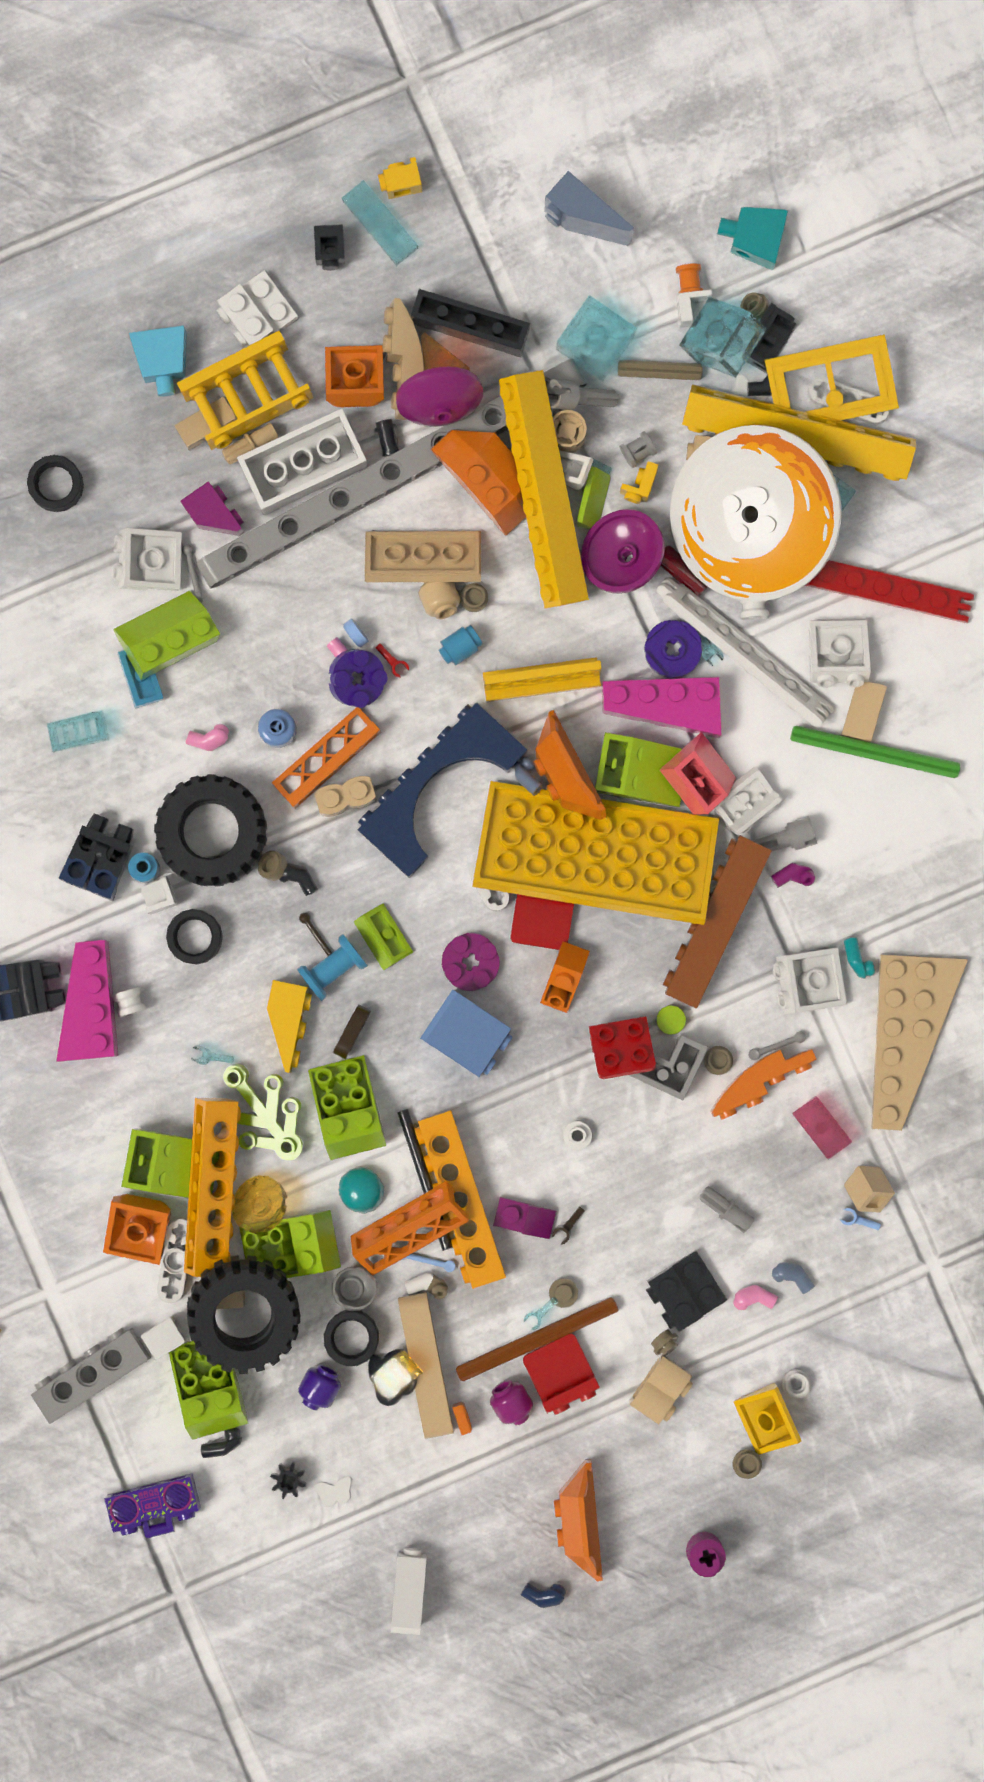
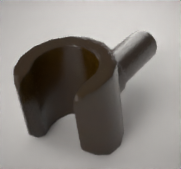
M579 1206L564 1225H558L554 1229L552 1237L555 1236L557 1231L562 1230L566 1233L567 1237L564 1238L561 1244L567 1243L571 1235L570 1230L585 1210Z

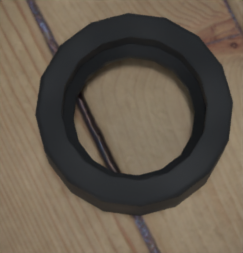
M49 455L42 457L33 464L27 477L29 494L37 505L47 511H66L77 504L83 493L84 483L82 474L74 462L64 456ZM51 467L65 469L72 478L71 491L60 500L47 499L39 490L40 476Z
M197 909L182 911L176 915L168 925L166 934L168 948L174 957L184 963L195 965L208 962L215 957L221 948L223 938L221 926L217 920L207 912ZM200 920L209 927L212 935L211 943L202 953H187L180 947L177 939L178 930L185 922Z
M344 1310L336 1314L328 1322L323 1334L324 1347L328 1355L336 1363L344 1366H358L367 1362L375 1354L379 1343V1330L375 1321L362 1311ZM346 1321H357L368 1332L369 1341L367 1347L356 1355L342 1353L334 1342L336 1329Z

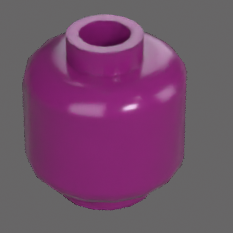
M511 1380L498 1384L492 1390L493 1395L490 1398V1405L503 1424L514 1423V1425H520L527 1421L529 1413L533 1408V1401L524 1386L519 1382H512Z

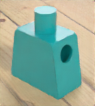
M741 207L738 221L721 217L717 234L734 238L730 251L732 254L773 270L788 210Z

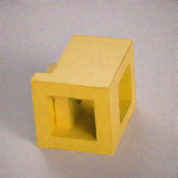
M415 157L410 158V164L405 165L404 162L393 163L388 166V169H384L382 174H378L381 192L387 191L388 199L422 192V184Z

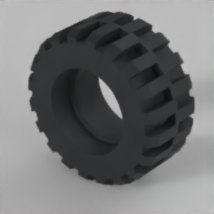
M207 774V776L202 777L197 775L191 777L185 783L180 782L176 785V789L164 797L163 800L165 801L162 807L158 808L156 816H158L157 822L154 824V833H156L157 839L155 843L165 864L183 879L206 887L224 886L227 883H234L240 880V877L250 873L253 870L252 867L257 861L259 862L263 855L262 851L267 842L266 829H268L264 811L255 796L241 783L226 776H217L216 774ZM205 804H219L226 807L233 813L238 824L236 843L229 852L216 858H205L195 854L187 845L184 837V826L188 816L197 807Z
M239 1255L230 1256L231 1261L224 1263L221 1259L215 1262V1268L212 1270L206 1268L200 1274V1281L194 1282L191 1288L192 1294L188 1297L187 1301L189 1335L191 1341H194L198 1353L205 1355L207 1362L211 1365H221L222 1371L230 1373L232 1368L238 1369L239 1374H248V1369L255 1368L256 1372L265 1370V1364L270 1362L274 1366L280 1361L279 1356L282 1353L287 1355L292 1348V1340L297 1339L299 1333L298 1324H300L301 1317L298 1298L292 1282L287 1280L286 1274L280 1268L275 1269L272 1262L266 1259L260 1262L257 1261L256 1256L248 1255L247 1259H240ZM238 1291H252L262 1295L267 1299L271 1307L269 1323L262 1331L250 1337L238 1338L224 1333L217 1325L215 1314L217 1306L225 1297Z

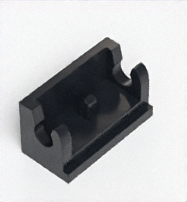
M771 303L743 348L739 358L767 374L765 359L777 357L796 326L795 318Z

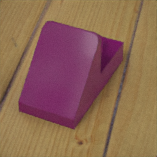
M500 1197L493 1226L521 1232L524 1235L550 1239L557 1211Z

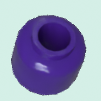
M321 1364L317 1367L309 1368L298 1387V1393L303 1398L302 1403L316 1411L319 1407H331L341 1388V1382L338 1379L339 1374Z

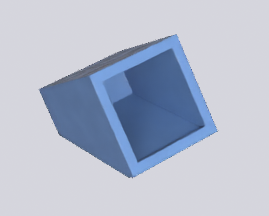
M452 989L420 1039L480 1077L482 1073L485 1075L489 1074L496 1063V1060L492 1058L498 1048L504 1051L512 1036L508 1034L511 1030L510 1027Z

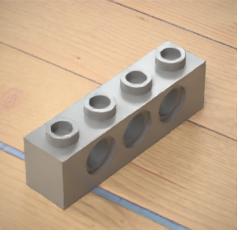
M122 1327L108 1337L111 1342L101 1348L99 1344H96L84 1352L86 1358L78 1364L73 1359L59 1369L62 1373L53 1380L50 1376H47L34 1385L37 1391L32 1393L31 1396L49 1424L151 1358L133 1328L126 1332ZM109 1350H117L121 1354L122 1360L120 1364L112 1365L108 1362L107 1353ZM85 1366L95 1368L97 1377L94 1381H88L83 1377L82 1370ZM60 1382H67L71 1385L72 1394L70 1397H63L59 1394L58 1385Z

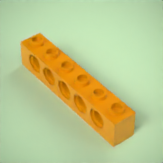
M195 1098L184 1273L194 1277H201L200 1274L206 1268L212 1270L215 1268L214 1263L221 1259L224 1263L231 1261V1254L229 1252V1242L233 1236L231 1211L235 1207L233 1182L237 1177L235 1152L239 1148V1139L236 1134L237 1123H239L241 1118V1110L238 1106V1101L228 1098ZM220 1122L221 1131L215 1136L214 1127ZM218 1151L219 1160L213 1165L212 1157ZM214 1181H217V1189L211 1194L210 1186ZM212 1210H215V1219L209 1223L208 1216ZM213 1239V1248L207 1252L206 1245Z
M449 1110L419 1120V1127L414 1128L419 1145L425 1144L428 1155L423 1156L429 1173L434 1171L437 1183L433 1184V1188L447 1181L453 1187L454 1193H465L468 1202L462 1209L468 1214L469 1220L474 1221L477 1225L476 1232L470 1236L464 1235L460 1231V1227L454 1229L456 1238L451 1239L455 1255H462L465 1266L460 1267L465 1284L471 1282L472 1289L506 1278L452 1111ZM437 1136L446 1137L449 1141L448 1150L443 1153L435 1151L432 1146L434 1138ZM454 1164L459 1171L457 1178L446 1180L441 1173L444 1165ZM452 1211L443 1215L444 1220H451L457 1217ZM479 1247L485 1251L486 1258L483 1262L473 1263L470 1260L469 1252L473 1248Z

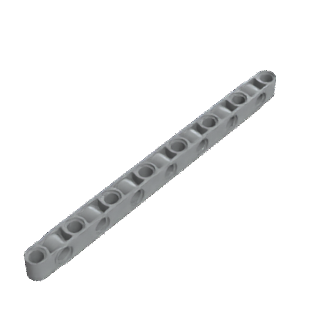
M573 358L544 372L546 385L550 380L554 379L574 381L582 388L587 385ZM501 396L475 409L463 420L445 425L204 556L196 564L209 588L212 589L226 583L442 466L443 464L430 449L450 430L494 432L496 435L507 431L503 399ZM489 413L499 414L501 421L496 425L488 424L485 418ZM395 467L400 471V475L395 480H389L384 476L385 470ZM338 495H346L349 498L348 505L342 508L335 506L333 501ZM288 522H294L298 525V530L293 535H287L283 532V527ZM236 550H245L248 553L245 561L236 563L232 560V555Z

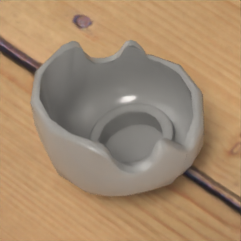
M347 1267L336 1275L332 1283V1296L334 1300L347 1311L363 1310L372 1304L377 1295L376 1278L372 1277L364 1268Z

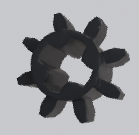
M294 1461L287 1468L280 1463L278 1465L281 1471L280 1474L272 1473L270 1476L272 1479L277 1480V1484L272 1487V1491L277 1489L282 1491V1499L286 1497L287 1493L291 1492L293 1496L298 1497L297 1487H306L307 1484L300 1480L305 1470L298 1472L295 1469ZM284 1474H287L289 1477H295L292 1487L288 1483L283 1485Z

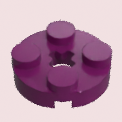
M466 933L455 937L446 946L442 955V968L446 978L453 986L464 991H476L486 987L495 979L499 970L500 960L496 947L488 938L480 934ZM470 954H474L475 960L479 961L478 967L473 966L472 971L466 970V964L462 963L463 958H468Z

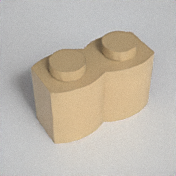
M367 776L351 778L343 785H326L314 793L321 816L326 817L342 814L348 808H364L377 800L371 778Z
M661 1354L631 1397L629 1404L658 1425L662 1420L667 1422L676 1410V1407L673 1405L679 1395L685 1397L692 1387L693 1383L690 1381L692 1375Z

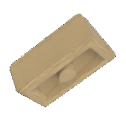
M224 396L210 404L222 427L237 420L236 415ZM200 410L174 425L188 450L205 442L204 436L211 433Z
M864 682L862 686L855 687L842 736L871 742L887 686Z

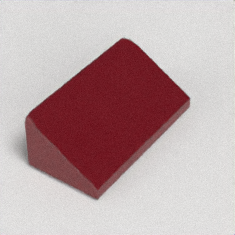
M669 545L665 547L660 566L700 597L708 586L691 572L679 552Z

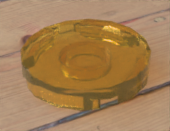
M258 1175L246 1180L239 1186L234 1195L235 1207L232 1210V1216L238 1226L250 1233H265L272 1230L280 1223L286 1212V1191L279 1182L269 1176Z

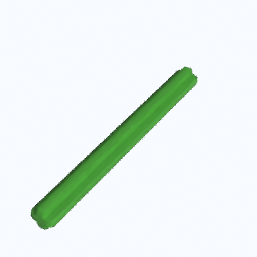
M794 726L791 731L790 740L793 742L950 778H957L960 772V763L801 726Z

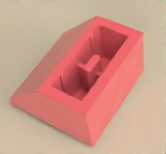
M699 733L660 769L661 773L693 815L709 814L729 795L736 776L703 733Z

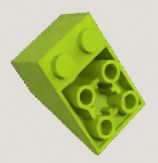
M605 732L595 789L600 794L680 807V796L661 773L660 769L682 749Z
M364 1055L308 1069L324 1145L330 1160L387 1146Z
M138 1128L132 1129L121 1187L189 1198L192 1138ZM218 1151L212 1157L213 1165L219 1160ZM214 1182L210 1186L211 1194L213 1192Z
M331 1210L239 1227L245 1259H247L248 1255L256 1256L257 1261L260 1262L266 1259L273 1263L275 1269L280 1268L286 1274V1278L323 1273L341 1268Z
M194 1341L184 1343L169 1352L185 1429L192 1440L249 1424L234 1368L229 1373L222 1371L219 1364L213 1366L208 1363L206 1356L200 1355L196 1350Z

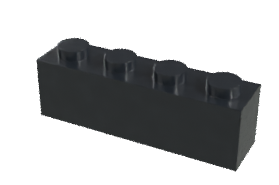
M422 289L418 291L411 313L414 325L520 358L530 330L529 322Z

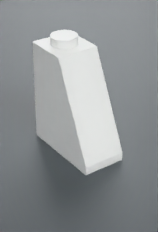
M404 1548V1552H398L391 1633L420 1635L427 1563V1554H421V1549Z

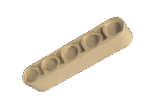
M427 1292L399 1297L398 1304L411 1371L418 1375L415 1392L424 1437L428 1439L454 1434Z

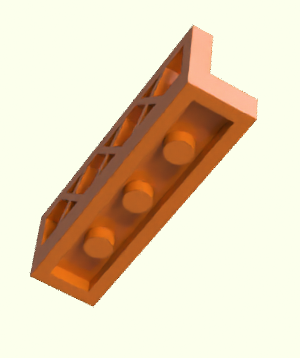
M356 707L278 776L272 784L296 809L381 733V730L359 707ZM358 715L367 726L359 734L349 735V722ZM345 727L344 734H337L341 729ZM332 737L344 738V747L336 754H326L327 742ZM323 746V753H316ZM310 757H323L322 766L315 773H305V762ZM302 765L301 773L294 772ZM289 776H301V785L291 794L281 785Z
M446 1181L351 1235L352 1254L373 1276L467 1223L469 1217L455 1202L453 1187ZM449 1211H452L457 1216L451 1220H440L441 1216ZM421 1227H432V1231L427 1234L416 1233ZM397 1241H408V1244L402 1248L392 1247V1244ZM374 1254L384 1255L383 1259L374 1264L368 1259Z

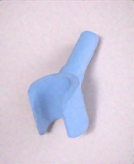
M852 1208L843 1209L851 1211L854 1215V1219L851 1222L840 1219L843 1224L853 1225L855 1223L876 1230L880 1229L881 1223L857 1215L856 1211Z

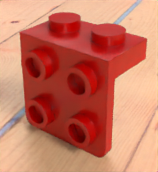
M517 894L510 935L511 941L517 944L560 950L562 942L568 943L574 904Z
M646 1016L589 1026L592 1052H594L599 1078L609 1079L653 1071L656 1068Z
M570 1333L523 1357V1363L547 1414L553 1411L554 1415H557L569 1409L570 1402L578 1398L583 1402L597 1395L595 1390L599 1389L600 1386L574 1334Z

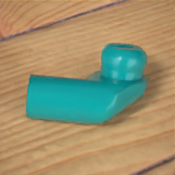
M848 938L844 940L848 963L856 975L863 979H866V976H873L875 974L874 964L870 960L863 962L858 939Z

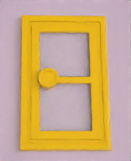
M885 334L765 359L771 394L775 405L836 420H845L899 408Z

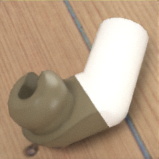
M425 1273L404 1282L409 1295L425 1290L434 1295V1298L443 1299L448 1293L446 1282L432 1273Z

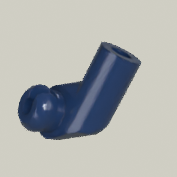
M527 1583L520 1595L540 1608L560 1605L564 1601L566 1590L560 1584H553L550 1590L541 1591Z

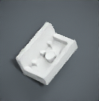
M754 766L734 782L729 795L714 809L726 826L736 835H740L749 831L762 816L773 812L777 804L782 801V798L773 790L760 770Z

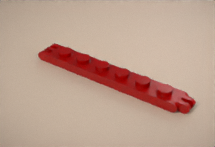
M828 560L822 570L805 585L961 623H968L969 617L958 614L959 610L971 612L972 608L971 605L961 603V600H974V594L831 560Z

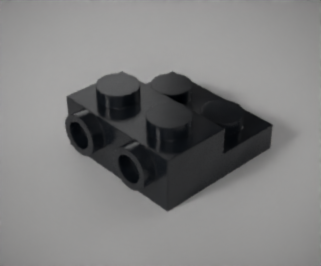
M697 1250L647 1280L650 1287L646 1289V1292L654 1304L660 1302L666 1312L661 1314L670 1330L676 1327L678 1332L682 1331L704 1317L703 1315L727 1301V1298Z

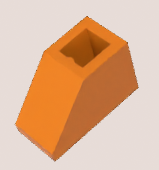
M564 941L562 942L540 1001L541 1004L565 1013L568 1012L590 951Z

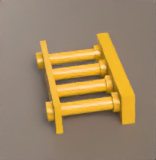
M280 331L177 382L185 401H196L211 433L204 437L211 450L227 447L233 439L293 408L300 409L306 406L309 400L314 398L308 383L299 387L282 355L288 348ZM268 360L273 362L289 392L274 401L257 370L258 365ZM241 374H247L263 405L250 413H247L231 383L233 378ZM215 387H221L237 417V420L223 427L206 397L207 392Z

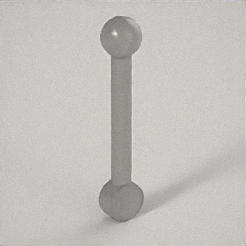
M187 544L182 547V553L187 558L195 597L200 602H203L191 555L193 548Z
M799 1031L794 1037L760 1050L752 1049L749 1051L748 1056L751 1060L755 1061L759 1059L760 1055L794 1042H804L806 1035L804 1032Z

